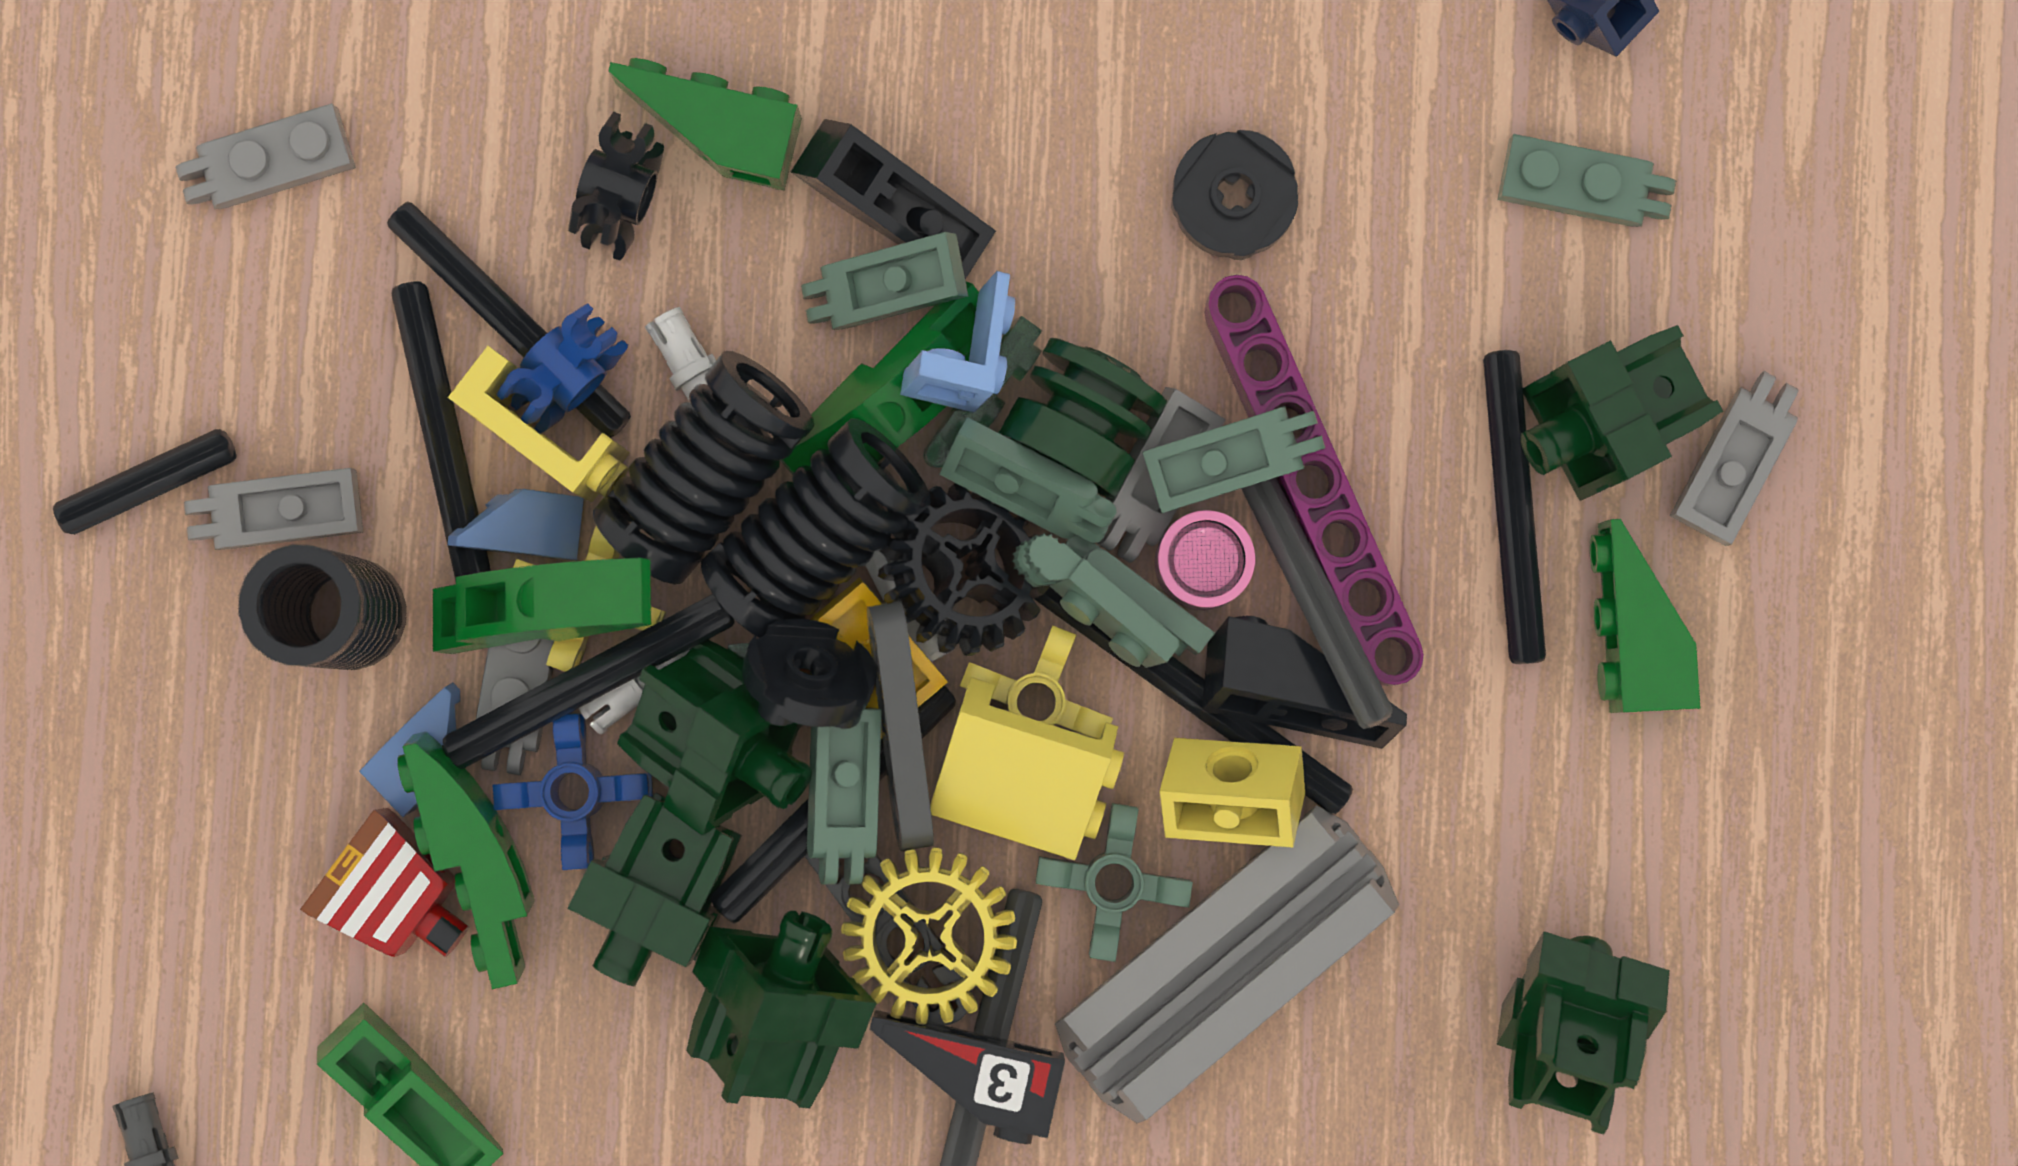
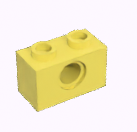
M1174 738L1160 787L1165 838L1293 848L1305 797L1302 746Z

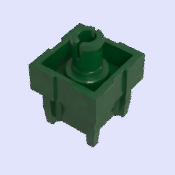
M1676 325L1652 334L1618 352L1610 340L1524 387L1523 394L1539 425L1521 434L1522 449L1530 465L1541 475L1562 467L1579 501H1582L1671 458L1672 455L1666 444L1692 432L1722 413L1723 409L1718 400L1713 401L1707 396L1681 347V338L1684 335L1679 326Z
M709 639L691 648L685 656L661 669H657L652 665L642 669L639 680L645 686L632 724L625 732L620 734L617 742L642 769L669 788L663 807L702 836L730 819L733 813L747 804L752 805L764 796L777 808L786 809L789 804L795 803L802 795L812 775V770L808 764L792 756L793 751L791 749L799 728L803 725L792 723L786 726H778L765 721L758 713L759 702L751 696L744 684L742 677L744 660L732 651Z
M657 792L653 797L646 794L643 796L625 824L611 854L604 856L602 860L595 859L590 862L567 908L609 929L607 937L592 966L602 974L632 987L636 986L653 952L685 968L693 960H697L709 926L715 927L721 916L714 906L711 905V894L721 886L742 836L721 825L703 836L665 809L663 804L666 797ZM673 839L680 840L684 845L685 852L682 858L675 857L670 850Z
M797 911L787 912L780 923L778 936L757 934L749 930L709 926L692 971L705 987L693 1019L686 1051L691 1058H699L708 1062L723 1081L724 1087L721 1096L726 1103L738 1104L741 1096L787 1099L796 1103L799 1108H811L826 1082L839 1047L859 1049L877 1003L859 983L855 982L854 978H850L840 967V961L826 947L833 933L831 926L813 914L801 911L800 915Z
M1543 931L1528 958L1523 978L1517 977L1501 1007L1497 1045L1512 1049L1508 1076L1509 1106L1522 1109L1526 1104H1538L1589 1120L1592 1123L1591 1131L1604 1135L1609 1127L1615 1089L1621 1087L1634 1089L1639 1082L1646 1052V1041L1650 1038L1666 1013L1670 970L1625 956L1621 958L1613 956L1611 946L1597 937L1577 936L1567 939ZM1561 1072L1573 1076L1576 1085L1574 1087L1561 1085L1556 1078V1073Z

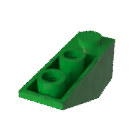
M631 58L628 66L610 62L608 72L616 85L723 177L785 191L802 120L798 106L789 103L790 96L788 94L760 86L753 87L752 94L727 89L729 82L725 79L700 72L691 73L690 80L666 75L667 68L665 66L640 58Z
M1610 519L1599 523L1598 535H1592L1590 538V563L1594 573H1601L1602 598L1595 599L1593 610L1596 634L1598 637L1605 636L1606 662L1599 663L1597 672L1598 690L1601 700H1609L1610 713L1701 709L1696 642L1622 520Z

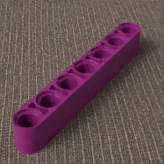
M1237 274L1227 276L1216 283L1206 301L1204 311L1206 324L1248 418L1284 406L1294 410L1298 415L1311 411L1315 412L1318 423L1304 427L1302 434L1296 439V442L1299 443L1322 436L1326 448L1302 455L1301 458L1304 466H1317L1324 471L1329 482L1328 491L1324 497L1317 499L1308 498L1297 487L1296 476L1298 471L1276 478L1380 684L1392 686L1407 683L1418 674L1422 667L1424 654L1421 642L1264 291L1256 281L1248 276ZM1229 293H1237L1244 296L1250 303L1251 317L1245 322H1229L1219 312V298ZM1256 350L1266 351L1272 355L1277 365L1276 377L1264 382L1250 377L1244 367L1245 355ZM1328 524H1343L1353 533L1354 547L1347 557L1333 556L1325 549L1322 536ZM1357 581H1367L1374 585L1379 592L1380 604L1376 612L1371 616L1360 615L1350 606L1349 590ZM1386 638L1400 643L1406 654L1404 667L1395 675H1389L1381 671L1375 661L1376 648Z

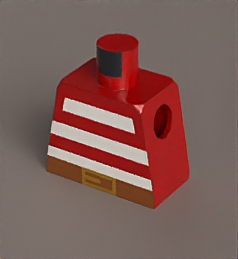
M389 808L372 811L300 908L308 916L391 957L406 953L417 938H420L441 955L447 957L469 929L466 923L441 906L455 888V875L449 869L434 871L430 854L422 855L420 853L414 832Z

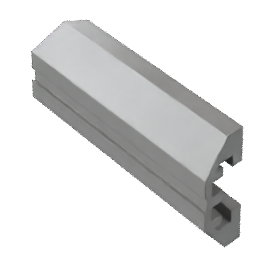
M1316 805L1299 820L1293 848L1267 846L1059 1019L1055 1026L1065 1056L1089 1082L1090 1087L1103 1102L1136 1123L1147 1120L1395 913L1399 903L1383 865L1360 841L1359 836L1346 821Z

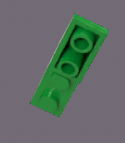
M966 281L968 297L934 305L874 368L861 363L811 414L815 425L806 437L801 439L788 458L780 460L792 475L800 466H810V457L818 449L828 450V440L851 418L860 419L868 423L898 448L947 407L900 395L904 370L922 350L950 349L963 354L965 361H969L979 294L973 283ZM867 443L863 444L865 449L878 461L884 458Z
M645 558L574 561L487 571L456 577V584L433 589V652L457 654L535 639L563 641L651 625L650 559Z
M427 732L413 734L402 746L404 754L398 756L397 764L404 791L406 793H415L420 816L414 818L413 825L419 851L422 855L430 854L434 871L457 866L461 867L462 872L455 874V887L462 910H472L477 933L471 935V950L477 970L479 972H488L492 990L518 984L526 966L514 919L526 917L535 902L524 864L497 810H494V805L473 776L465 768H457L452 760L445 755L442 745Z

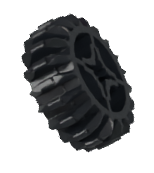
M957 483L950 486L947 493L941 486L932 487L929 489L931 496L929 507L912 522L908 519L906 528L901 533L893 534L895 538H890L887 546L879 550L885 557L894 561L885 564L878 570L877 577L885 581L895 582V588L884 594L883 602L888 604L901 601L906 609L904 611L906 623L909 624L915 620L920 624L916 632V642L925 643L937 634L939 653L947 654L951 652L958 643L964 656H973L980 652L982 645L990 652L1004 646L1005 637L1014 640L1025 632L1022 620L1031 621L1035 619L1041 610L1033 599L1046 595L1050 587H1033L1024 579V574L1019 575V571L1014 569L1015 563L1012 562L1014 560V555L1012 554L1016 552V547L1021 545V542L1028 541L1034 536H1039V534L1028 537L1023 527L1028 525L1030 521L1019 515L1014 518L1009 513V510L995 503L992 504L990 500L974 492L970 495L968 489ZM941 523H961L976 530L967 539L959 540L950 534L942 537L931 530V528ZM995 547L1002 558L1005 572L997 564ZM972 551V553L966 561L968 566L965 570V574L969 579H967L966 581L957 586L960 579L962 578V575L960 573L963 570L964 566L962 561L959 559H961L962 557H964ZM922 565L931 572L934 578L933 592L925 580ZM965 597L972 598L979 603L987 600L997 607L988 616H968L952 610L954 605Z

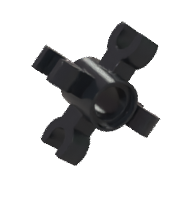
M613 112L599 132V144L603 151L594 149L583 168L577 187L576 200L571 208L568 231L576 234L580 227L586 224L580 236L581 245L586 249H590L599 233H602L600 243L608 246L614 242L613 258L620 261L634 241L635 233L632 224L639 225L643 221L651 204L656 188L657 176L661 167L664 144L656 142L653 148L647 151L654 140L653 126L645 123L636 139L632 140L633 133L628 131L621 133L619 130L621 114Z

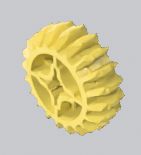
M938 847L931 849L929 856L930 867H919V858L915 849L905 851V863L908 871L899 873L895 863L890 858L883 860L880 866L889 881L882 886L874 877L868 874L865 875L861 885L874 897L870 902L859 897H851L847 903V907L853 912L864 915L863 922H844L841 927V933L844 935L861 936V945L850 946L843 951L845 961L865 958L867 966L859 969L852 976L855 982L861 985L874 976L880 984L872 991L870 996L877 1004L883 1000L888 991L897 996L891 1009V1016L896 1019L901 1018L907 1001L918 1004L915 1017L917 1024L922 1025L927 1023L929 1005L939 1004L940 1016L944 1023L953 1021L954 1009L951 1001L957 998L960 999L968 1013L972 1014L977 1011L978 1004L970 990L977 986L984 994L993 997L997 993L998 987L994 981L985 975L988 969L1005 975L1009 974L1011 964L1008 961L994 956L996 948L1010 950L1015 949L1017 945L1016 937L997 934V926L1009 925L1015 921L1014 911L1004 910L993 913L991 905L1001 901L1006 896L1004 888L1002 886L995 887L984 895L978 887L988 878L989 870L982 866L976 870L970 880L961 875L968 859L967 855L958 853L955 857L952 870L940 868L943 853L942 849ZM920 882H937L956 889L942 905L930 911L920 910L896 894L900 889ZM971 902L979 913L984 930V944L976 963L964 953L965 950L955 941L952 932L956 920ZM881 908L894 918L893 921L903 930L906 939L904 949L889 968L883 962L876 943V923ZM948 910H952L953 912L944 922L940 938L946 944L945 948L955 957H952L943 948L934 952L932 946H930L929 952H924L920 949L912 960H907L906 958L914 950L919 933L913 927L914 923L903 913L907 914L916 923L919 920L925 919L928 926L930 919L939 921ZM927 961L940 962L948 969H953L962 977L954 983L937 988L918 987L903 981L917 966Z

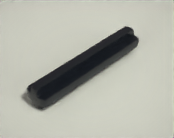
M221 429L212 430L56 502L53 506L54 516L64 533L77 534L234 462L237 458L235 447L225 431Z

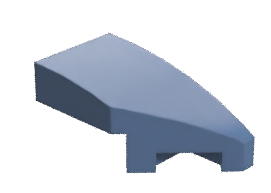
M515 489L510 494H497L485 504L487 509L466 527L457 528L448 536V546L493 552H509L561 560H577L584 498L528 489Z
M454 683L447 685L437 693L359 771L402 817L413 812L418 805L415 793H406L403 789L398 772L397 758L399 755L404 754L402 746L413 734L427 732L443 745L445 735L456 730L455 704L460 702V689Z

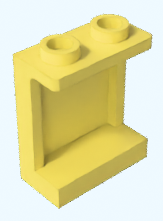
M487 346L448 398L574 494L590 502H593L599 493L603 497H607L614 489V484L619 478L626 476L629 467L623 464L630 452L602 433L585 456L578 461L543 433L539 434L534 429L535 427L523 422L518 414L508 408L515 393L510 394L503 400L496 395L509 373L518 369V367Z
M970 677L930 804L931 815L1076 860L1083 837L1095 840L1106 807L1105 802L1097 800L1101 786L1113 789L1122 765L1124 752L1113 749L1118 726L1106 722L1100 739H1094L989 705L995 684Z

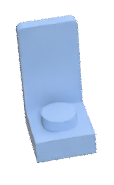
M996 271L979 291L969 361H965L963 354L950 349L922 350L904 370L900 395L975 412L992 394L997 395L1000 392L1007 370V358L999 355L1002 334L1005 335L1008 332L1015 311V298L1008 296L1010 274Z

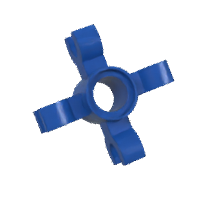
M589 304L583 305L566 316L562 326L554 328L543 336L525 355L520 363V368L511 371L497 391L496 395L501 400L515 393L511 400V406L516 411L530 402V405L520 419L526 424L534 423L540 419L534 428L539 434L561 421L565 412L568 413L583 403L602 383L607 375V371L616 366L628 348V344L624 340L613 346L617 339V331L613 327L596 337L605 322L600 317H594L587 321L588 316L593 311Z
M567 714L553 721L557 766L550 769L542 781L493 784L494 810L544 807L552 817L561 821L562 870L587 869L590 862L594 860L590 816L597 813L604 802L641 800L645 794L653 797V779L649 773L603 776L597 768L587 764L585 718L582 714ZM570 773H576L583 777L589 788L588 799L578 810L565 806L559 797L560 782Z

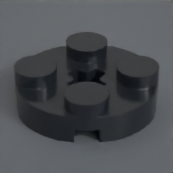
M1249 130L1224 132L1219 135L1215 133L1203 137L1196 142L1181 159L1173 180L1171 208L1184 235L1198 248L1218 257L1244 260L1272 247L1282 238L1291 225L1298 208V184L1294 176L1295 170L1287 153L1276 142L1265 135ZM1239 179H1242L1249 185L1245 195L1252 203L1245 209L1236 205L1230 210L1221 204L1224 195L1217 188L1223 181L1234 185Z
M810 619L778 620L767 626L764 636L756 639V635H754L749 642L742 666V677L748 692L759 702V715L773 725L786 726L797 723L814 727L834 726L841 729H849L859 723L862 712L870 701L876 683L877 670L871 654L857 640L854 650L846 643L837 640L839 629L827 623ZM799 669H809L812 675L804 673Z

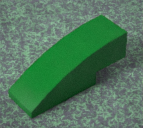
M364 1002L317 1047V1065L363 1105L364 1116L419 1166H491L504 1154L503 1148L452 1089Z

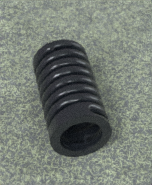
M724 351L705 374L707 384H698L689 393L690 402L681 403L675 410V421H667L659 430L660 439H652L644 448L645 457L636 458L629 466L630 477H620L614 484V489L610 494L603 498L593 510V519L608 543L624 558L650 559L651 577L665 583L676 585L686 580L704 558L705 551L711 550L719 540V533L726 532L734 522V516L741 514L749 504V497H754L761 491L765 479L772 478L779 469L780 460L788 458L801 439L806 437L815 426L813 417L807 407L785 383L754 360L734 351ZM753 379L773 394L774 398L770 401L747 382ZM783 405L790 417L784 415L777 407ZM642 529L643 531H645L653 539L640 532V530Z
M851 418L828 440V450L818 449L810 457V466H800L793 473V482H783L776 489L775 498H766L759 505L758 514H749L742 521L741 532H730L724 538L723 543L720 542L701 560V572L712 594L741 626L758 638L765 635L767 626L771 623L784 619H805L806 615L813 614L821 605L822 599L830 598L839 588V583L848 582L856 573L857 567L865 566L871 560L874 551L882 550L887 546L891 534L901 533L908 525V519L912 522L931 504V496L925 482L906 456L881 432L860 419ZM867 443L885 459L880 463L865 449L863 444ZM889 464H891L897 471V473L900 475V477L906 485L907 490L899 486L897 481L886 469V467ZM733 575H735V576L738 577L741 581H743V582L751 589V591L748 592V591L733 577Z
M292 544L272 550L259 559L247 573L239 593L238 614L243 632L254 648L267 658L290 666L359 670L375 665L387 657L399 643L406 625V602L402 589L392 574L377 563L313 545ZM333 579L341 597V614L335 628L326 638L321 640L314 631L311 620V608L315 596L322 586Z

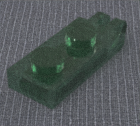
M1023 316L1014 319L1008 332L1001 339L999 355L1007 358V370L1002 388L1011 375L1021 381L1042 352L1041 349L1034 345L1042 330ZM992 394L975 412L952 408L924 449L923 459L925 463L932 468L943 467L954 440L966 418L968 417L989 428L1005 405V401L996 394Z

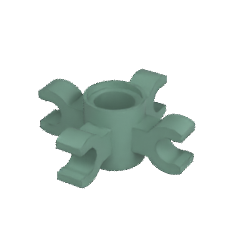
M1112 803L1105 853L1096 856L1089 864L1039 856L1036 884L1086 891L1090 900L1096 906L1089 949L1090 958L1116 961L1122 913L1132 908L1139 900L1188 908L1190 905L1193 885L1191 880L1142 873L1138 865L1131 859L1139 810L1135 806ZM1120 864L1130 871L1132 878L1131 887L1127 894L1119 899L1111 900L1104 898L1096 890V876L1106 865Z

